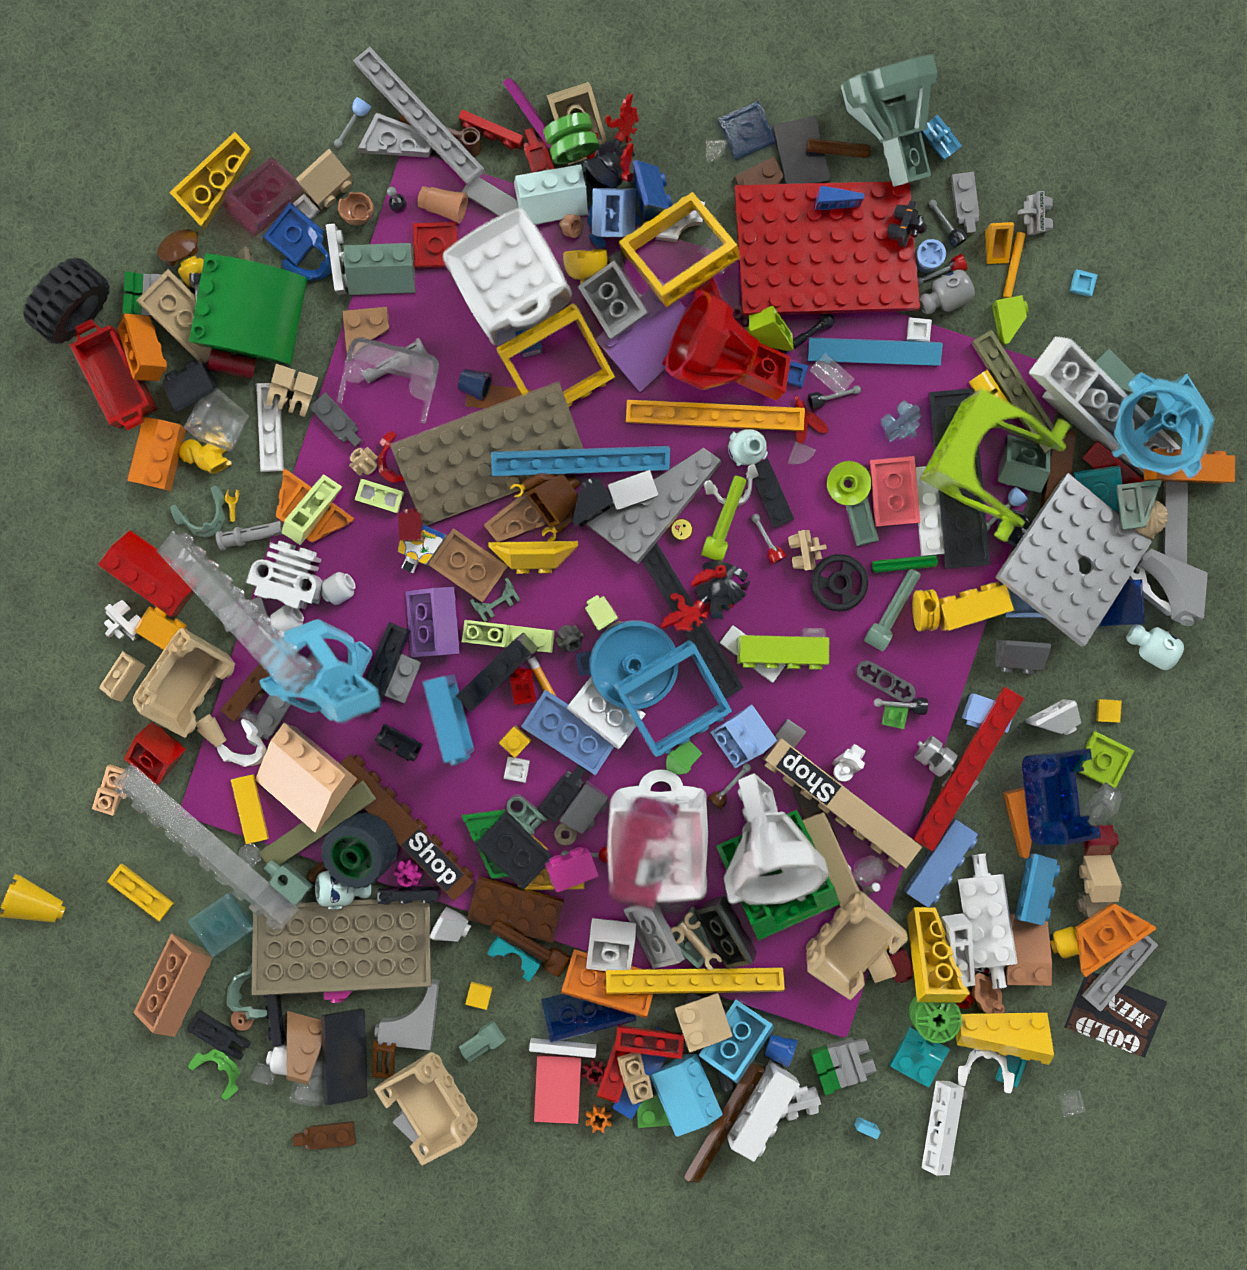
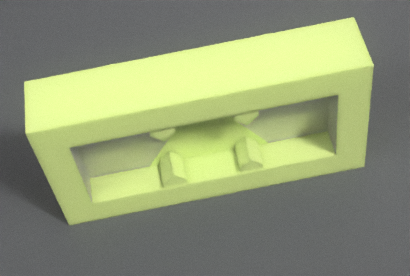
M361 479L355 500L398 513L405 492Z

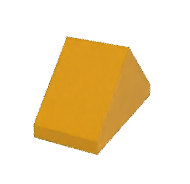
M1014 222L991 223L985 230L987 264L1009 263Z

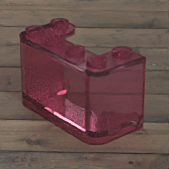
M647 796L637 797L633 801L624 821L609 893L615 901L654 911L663 881L646 886L637 884L638 869L641 860L644 859L648 839L662 842L670 837L674 821L678 816L679 804Z

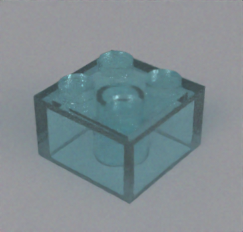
M231 892L188 920V923L212 958L253 930V924Z

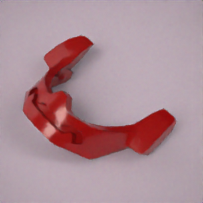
M389 431L380 440L379 443L383 446V449L377 460L379 472L384 479L389 482L404 481L403 476L396 475L386 465L387 451L396 437L393 431Z

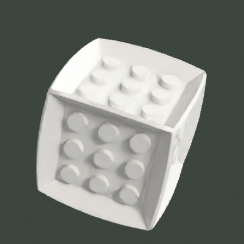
M521 208L504 214L481 226L444 252L443 261L445 266L453 274L467 305L493 345L498 346L516 337L515 332L532 328L557 313L570 302L571 290L566 284L556 260L533 222Z
M668 770L649 772L642 778L639 786L617 790L611 798L608 857L612 896L618 899L653 902L701 899L707 890L708 823L706 792L700 788L683 786L681 779L675 773ZM658 781L667 782L671 786V791L653 792L650 789ZM661 854L670 855L674 859L673 865L669 866L672 868L671 874H668L665 880L646 886L636 883V868L641 860Z

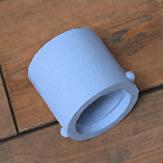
M928 239L915 251L917 269L923 273H932L943 263L946 257V249L940 241Z

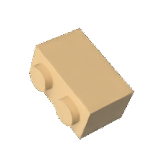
M1111 855L1084 856L1083 864L1079 866L1080 878L1084 879L1085 892L1089 893L1091 902H1119L1122 884Z

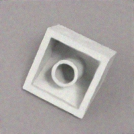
M592 918L586 969L601 971L631 970L636 923Z

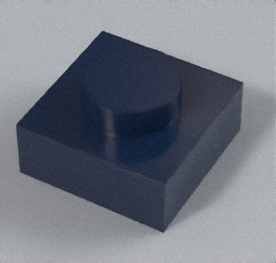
M592 651L575 654L579 676L590 674L589 665Z

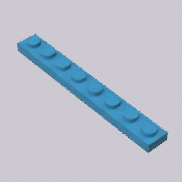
M669 446L491 452L492 476L670 470Z

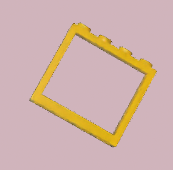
M693 192L682 197L673 206L663 210L658 216L645 222L640 228L619 241L624 256L666 308L740 258L737 244ZM695 210L724 245L663 286L635 250Z
M574 303L496 348L522 395L528 393V390L509 358L574 320L592 350L601 370L563 391L568 407L579 397L585 398L590 395L593 389L606 386V383L615 377Z

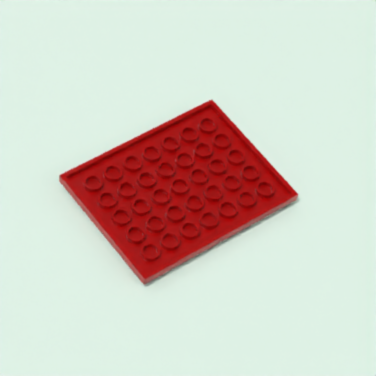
M892 181L735 185L734 200L737 245L740 254L738 260L742 316L761 313L762 310L774 306L779 315L919 310L920 302L914 238L910 236L906 248L899 247L898 241L887 236L889 224L901 225L902 223L901 220L894 219V211L897 204L908 205L909 201H911L910 182L894 187ZM820 186L865 194L860 207L815 210L816 197Z

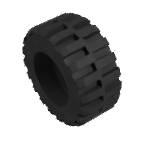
M82 258L66 259L65 262H60L57 267L48 271L49 273L43 276L38 285H35L32 289L31 295L26 299L27 303L24 304L23 316L25 321L49 343L62 344L64 341H69L72 337L77 336L75 327L90 319L94 320L108 299L107 295L110 293L108 280Z

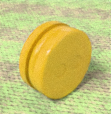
M933 589L926 591L916 590L913 594L912 614L917 631H933L939 627L940 606L937 593Z

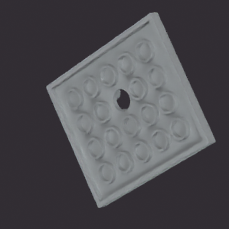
M1067 473L1062 477L995 578L1078 645L1085 646L1152 541L1139 534L1135 529L1122 530L1120 515ZM1082 557L1088 559L1091 564V570L1088 574H1083L1079 571L1078 560Z

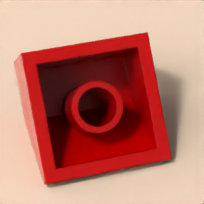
M151 722L134 737L124 760L158 787L181 760L186 749L182 747L180 742L165 733L163 728Z

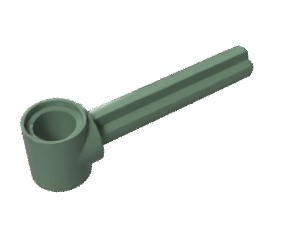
M909 569L879 624L875 623L871 626L863 640L864 642L882 652L886 649L893 636L890 629L921 575L919 572Z

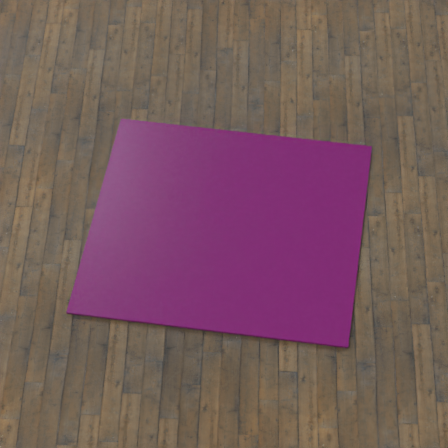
M399 156L389 187H394L397 194L405 197L407 207L401 213L392 211L389 206V198L391 196L387 193L370 244L411 243L413 246L412 223L453 222L449 218L419 208L418 195L422 186L462 192L466 183L442 159L433 156L429 158ZM484 173L480 176L481 179L517 200L514 183ZM468 198L464 219L460 224L457 223L458 241L481 226L498 218V216ZM588 215L580 216L583 228L581 234L576 238L567 237L562 233V229L559 226L561 220L536 224L535 227L546 242L561 270L566 284L571 290L570 302L561 310L574 303L594 339H596L605 330L578 288L581 285L580 280L572 278L565 270L563 253L573 250L592 251V249L607 250L608 258L616 252L622 251L619 241L625 236L602 237L606 242V246L598 248L589 238L592 230L587 221ZM635 225V230H637L641 226ZM656 237L635 250L658 280L661 279L664 284H667L714 252L713 250L680 239L676 243L656 240ZM625 257L626 262L623 268L636 291L644 295L650 287ZM736 260L714 275L724 302L733 310L732 316L734 319L739 313L735 312L734 308L736 306L741 307L739 260ZM447 268L415 269L416 293L352 296L348 310L387 307L390 331L376 337L371 343L360 347L352 355H348L343 323L319 397L326 392L357 425L356 427L359 430L355 434L363 443L357 448L349 440L344 443L313 412L293 471L295 476L310 487H313L323 474L342 486L333 503L354 517L355 521L314 543L305 539L299 545L284 534L272 536L264 560L276 562L275 558L269 557L267 554L268 552L278 554L279 550L270 548V544L278 545V542L282 541L295 545L296 551L303 548L316 552V557L322 559L321 563L311 561L310 564L319 567L318 571L308 569L307 573L320 577L322 581L337 572H342L352 577L356 587L354 595L348 600L335 605L330 601L327 602L321 596L319 604L307 603L306 609L300 608L299 610L304 617L303 624L319 619L348 633L353 637L354 643L361 641L372 650L373 655L362 675L364 679L367 677L388 623L391 622L408 629L405 591L454 587L459 654L411 657L410 641L408 638L402 654L418 660L422 664L406 703L384 696L378 713L372 711L361 713L348 721L339 723L335 720L330 721L320 711L310 713L291 705L274 734L268 740L263 738L262 741L266 749H268L274 735L283 723L297 727L339 764L349 754H359L366 761L365 766L370 771L374 770L382 778L380 782L385 787L390 786L397 793L396 798L401 803L404 801L413 810L411 814L416 819L421 818L428 825L427 830L432 835L435 833L444 842L442 846L447 851L451 849L459 857L457 861L463 867L466 865L473 871L475 881L455 901L441 887L439 899L435 900L469 912L478 877L492 878L461 815L506 809V813L509 814L507 811L508 800L516 794L524 796L533 806L539 808L567 770L573 773L579 764L521 727L544 692L534 673L533 682L536 702L514 705L510 677H508L472 712L463 705L475 751L470 754L469 759L455 765H451L450 761L444 763L423 682L455 674L460 692L506 647L462 642L465 620L484 622L470 600L474 599L475 602H482L429 565L418 562L414 573L401 568L406 555L398 552L400 543L398 513H404V509H416L405 481L389 482L384 479L379 472L377 459L375 460L377 462L376 469L368 475L362 473L359 476L349 466L352 463L350 456L358 448L365 450L368 447L378 457L383 449L379 442L389 431H393L396 434L392 442L394 443L483 410V408L465 407L467 394L458 390V381L463 369L491 373V385L518 388L496 350L500 345L496 346L490 342L489 337L467 305L453 274ZM694 289L679 299L685 308L693 301ZM895 311L829 313L835 318L833 327L826 330L822 328L809 337L906 341L908 319L912 317ZM822 314L780 315L793 334V339L802 332L805 333L819 323L818 319L822 316ZM741 319L736 320L748 332L747 326H749V322L743 326ZM575 320L540 340L542 354L521 358L519 352L509 358L526 389H531V391L558 381L562 391L601 370ZM931 324L930 342L943 343L941 366L808 361V337V340L786 353V355L791 357L790 361L808 366L803 387L798 388L787 384L786 392L777 401L735 381L701 390L674 378L666 370L655 378L643 391L639 392L603 354L615 377L608 381L606 386L593 389L590 395L585 398L579 397L568 407L583 449L669 446L671 469L702 448H705L722 462L707 480L712 481L713 485L715 484L718 494L722 498L727 497L734 476H741L746 479L747 467L750 465L737 466L728 453L730 435L733 432L738 433L746 429L626 423L627 400L796 408L794 397L797 395L800 401L803 400L805 409L816 414L828 427L827 433H821L808 424L807 437L802 444L797 442L795 431L752 429L758 431L765 438L767 444L766 451L768 452L765 459H769L794 516V520L773 528L752 480L751 494L745 504L737 507L725 539L728 542V547L722 562L732 564L748 573L745 583L749 580L750 584L747 591L743 590L747 595L730 610H720L723 613V619H713L711 611L708 612V620L702 619L741 682L743 689L726 698L732 712L728 713L723 718L724 720L720 722L715 721L709 725L706 731L690 736V741L702 754L690 767L691 770L688 773L676 774L681 779L683 786L700 788L706 792L708 823L707 890L701 899L656 902L670 928L675 927L692 906L698 909L711 898L724 895L729 901L724 881L727 869L716 845L743 834V827L748 822L743 815L745 807L738 793V789H740L739 781L726 794L727 802L721 810L708 797L715 791H723L742 771L744 764H749L751 770L740 779L752 774L757 775L772 788L778 812L788 814L797 810L802 821L804 820L791 786L782 780L784 775L778 770L776 773H773L764 766L767 762L762 758L770 748L735 768L710 733L751 704L774 737L786 719H789L805 730V735L794 749L913 840L935 774L929 770V765L924 766L914 758L920 747L917 743L919 741L923 743L933 735L942 743V748L945 747L987 619L952 630H941L939 626L937 630L917 631L912 614L913 594L916 590L926 591L933 589L936 591L938 599L953 595L958 598L960 597V592L976 588L977 591H980V586L992 582L1000 583L995 577L1007 561L1012 545L994 536L997 531L998 518L990 526V530L987 531L991 565L945 569L943 554L936 555L938 559L936 567L913 569L921 574L920 578L890 629L893 636L886 649L882 652L863 640L871 626L875 623L879 624L909 570L873 573L872 562L921 556L918 523L875 527L879 540L856 546L846 506L836 502L830 496L827 490V477L834 466L844 461H854L861 464L867 469L869 475L870 460L915 456V467L927 466L934 453L928 393L972 388L969 381L988 370L971 344L975 338ZM417 338H420L428 353L427 356L423 355L413 360L410 365L404 364L368 384L362 374L363 370L394 355L400 347L403 346L405 348L416 342ZM1004 348L1053 424L1057 410L1042 398L1047 390L1029 374V371L1038 360ZM856 385L861 388L859 394L852 393L826 400L825 405L819 410L812 411L809 406L808 394L820 392L824 396L853 389ZM1019 417L1002 420L1010 425L1026 430ZM1002 428L988 429L979 441L983 491L993 496L1005 506L1009 502L1008 495L1010 491L1017 486L998 482V467L1007 435L1020 436L1007 432ZM390 447L386 455V465L396 475H402ZM650 470L653 480L668 471ZM645 471L566 473L563 475L566 479L571 475L577 477L580 485L575 491L578 495L582 489V484L590 478L594 480L599 478L610 494L609 484ZM361 479L405 492L399 512H391L356 501L355 497ZM748 480L741 497L744 495L745 490L748 489ZM845 480L844 486L850 488L852 486L851 481ZM704 485L657 541L693 604L698 600V595L695 593L696 586H691L694 576L698 575L700 571H704L702 568L704 563L716 561L702 556L701 552L707 536H713L724 504L717 500L714 494L706 495ZM1017 487L1028 498L1030 491ZM870 489L866 498L868 499L874 521L872 489ZM521 490L427 526L447 536L454 528L506 564L489 548V542L497 541L483 524L515 500L517 497L514 496L520 494ZM984 501L986 506L993 508L986 501ZM1026 502L1020 506L1012 505L1009 510L1014 509L1023 512ZM986 513V522L988 523L994 516ZM753 514L760 516L759 521L773 546L781 547L787 557L773 565L770 564L767 557L769 546L756 523L751 520ZM683 519L691 524L692 532L686 539H678L672 533V526L677 520ZM573 522L563 531L557 532L554 541H578V548L557 569H552V573H539V569H530V574H516V570H512L508 566L483 602L491 603L501 597L507 583L505 579L508 577L520 601L517 602L514 595H512L510 598L514 605L511 607L506 600L491 608L495 614L493 618L490 617L487 611L484 613L488 620L486 622L555 631L552 653L536 651L527 660L533 657L537 659L556 697L567 704L571 703L591 677V674L579 676L575 654L592 651L598 638L607 630V626L600 631L597 629L585 607L589 606L587 604L588 600L596 595L599 598L604 596L618 617L614 623L616 621L640 620L651 623L661 629L660 626L664 622V618L669 613H673L642 560L639 564L635 563L589 528L587 524L577 530ZM546 524L500 542H548L547 540L553 533L547 532L546 535L542 536L543 529L549 527ZM810 530L811 540L818 537L819 544L826 545L827 549L821 550L822 559L815 560L816 565L824 558L835 554H845L857 559L865 568L868 576V590L861 603L850 610L841 612L832 611L820 605L811 590L813 570L805 571V569L793 568L792 557L802 556L801 547L791 549L788 537L799 534L798 531ZM834 562L827 565L822 570L821 575L829 578L831 574L841 571L842 562ZM268 567L264 570L265 576L269 574ZM854 571L850 574L852 586L849 591L857 595L860 589V577L858 572ZM735 574L731 578L738 584H744ZM836 577L834 585L836 588L842 589L845 581L842 577ZM310 580L306 584V588L308 591L312 587V582ZM256 585L250 600L260 597L254 595L257 588ZM828 587L820 591L828 601L835 604L842 603L841 595L832 593ZM263 598L269 617L286 605L278 599ZM270 618L241 627L231 656L235 663L234 671L230 677L224 678L211 715L212 718H216L224 737L227 739L222 745L226 746L231 752L241 755H252L258 747L248 742L249 739L246 737L247 733L241 721L246 719L253 723L270 695L264 690L263 692L266 694L258 703L254 702L239 721L231 720L221 709L274 645L280 641L281 636L275 635L270 629ZM675 624L661 629L670 637L675 648L689 640L683 630L679 632L676 630ZM570 625L573 627L576 625L584 635V638L580 639L582 644L578 650L573 652L566 650L563 652L558 646L555 639L558 638L557 632L562 626ZM732 625L748 636L829 637V664L822 666V670H810L809 666H801V669H787L786 665L775 681L771 683L754 669L743 668V664H737V657L719 643ZM323 638L338 662L341 661L347 664V646L338 640ZM307 644L293 657L288 669L287 679L305 683L304 680L301 681L300 679H302V673L305 675L306 671H308L309 675L312 674L310 680L316 678V672L322 666ZM689 656L679 662L676 681L668 694L656 704L640 709L646 714L642 722L654 743L714 708L718 703L692 657ZM527 660L519 667L531 669ZM865 660L871 661L912 684L915 688V697L913 699L918 697L928 699L927 714L917 715L909 707L904 729L882 725L885 705L876 707L874 700L880 698L882 701H901L858 678L855 671L857 664ZM870 665L862 666L860 669L863 671L862 675L869 674L874 678L871 681L875 682V677L880 673V670L877 669V673L869 670ZM888 675L881 676L879 680L880 685L883 688L889 687L891 685V678ZM896 680V685L890 692L894 693L895 689L902 693L901 698L909 696L908 687L906 686L905 689L898 687L897 684L900 682ZM295 697L297 700H309L301 697ZM384 723L423 744L414 762L411 760L408 762L396 755L395 753L398 749L396 747L390 752L377 745L378 743L374 740L378 733H380ZM515 725L531 739L529 744L516 757L530 760L526 783L504 779L508 756H513L499 742ZM636 726L619 749L616 747L612 749L596 775L586 769L580 777L583 781L581 788L588 781L608 795L606 801L609 804L602 814L598 812L593 819L596 820V823L589 832L585 830L583 834L576 831L577 836L572 844L561 845L555 839V830L562 824L560 822L561 814L555 823L549 818L546 822L543 821L534 830L535 834L533 836L548 848L547 851L552 856L561 855V852L564 850L570 853V850L576 847H586L590 853H599L603 847L609 844L610 802L613 794L622 788L639 786L642 778L649 772L667 770L666 759L668 754L664 753L661 756L655 757ZM204 737L179 811L180 814L244 836L231 779L254 774L256 779L262 763L244 767L232 761L224 762L218 753L217 747ZM679 744L672 747L671 751H674L679 746ZM854 744L865 750L866 752L861 759L865 763L863 768L854 773L850 780L846 782L838 781L834 776L835 766L832 765L834 759L843 754L845 750L851 749ZM256 781L269 839L259 842L270 845L303 821ZM658 781L651 786L650 791L668 792L671 791V786L667 782ZM515 800L511 803V807L513 810L519 811L523 808V803ZM364 808L357 812L368 813ZM830 811L827 814L837 836L838 844L846 862L851 867V873L856 884L858 881L868 885L878 883L880 890L870 894L868 897L889 914L904 867L900 865L897 868L887 860L889 858L884 852L879 854L869 847L872 844L866 838L863 841L852 833L854 831L849 825L843 827L835 820L837 816ZM564 830L561 835L563 838H568L570 833ZM329 832L296 854L324 863L321 848ZM398 843L396 860L377 880L393 887L402 886L397 882L398 876L394 875L399 862H405L409 859L414 860ZM592 857L598 877L584 882V889H565L558 893L555 890H532L564 899L554 941L587 952L592 918L629 922L624 909L630 905L645 902L614 898L611 892L609 864H604L599 857ZM420 867L419 870L423 871V874L417 886H439ZM509 876L492 879L518 887V884ZM857 885L859 891L863 892V889L859 885ZM730 902L734 914L741 921L745 933L752 940L757 952L753 963L734 968H783L784 991L718 993L719 996L733 1001L738 1000L742 1004L840 1037H846L849 1033L863 988L849 1000L808 972L806 950L809 940L815 938L820 933L822 926L834 918L835 912L841 908L840 904L758 941L742 903L732 904ZM705 932L707 940L713 951L712 953L718 954L712 942L710 941L708 935ZM635 934L631 966L644 970H654ZM684 957V960L678 964L668 965L655 969L698 968L694 966L687 958ZM716 958L710 959L709 964L713 969H727L723 961L719 962ZM705 963L699 967V969H708ZM868 968L863 972L864 984L869 973Z

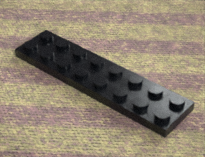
M974 388L928 393L933 452L936 450L961 402L974 394ZM978 443L974 455V471L976 479L983 490ZM958 487L964 497L985 505L981 497L969 490ZM938 490L945 569L991 565L986 513L967 506Z

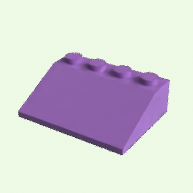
M660 279L659 282L664 286L665 284ZM651 288L640 297L648 315L613 340L609 338L606 331L595 339L603 354L639 392L643 391L665 370L666 366L662 364L663 359L668 354L671 339L686 309L679 299L666 308Z

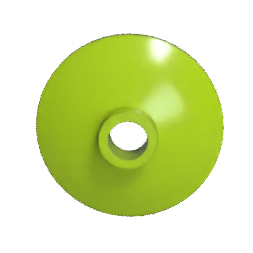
M844 461L837 464L831 469L827 477V490L830 496L842 505L849 506L860 503L867 497L871 489L869 472L864 466L854 461ZM845 480L851 481L852 486L850 488L844 486Z

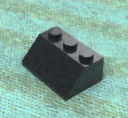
M590 478L582 484V489L579 491L573 524L577 530L614 506L612 497L599 478L596 480Z

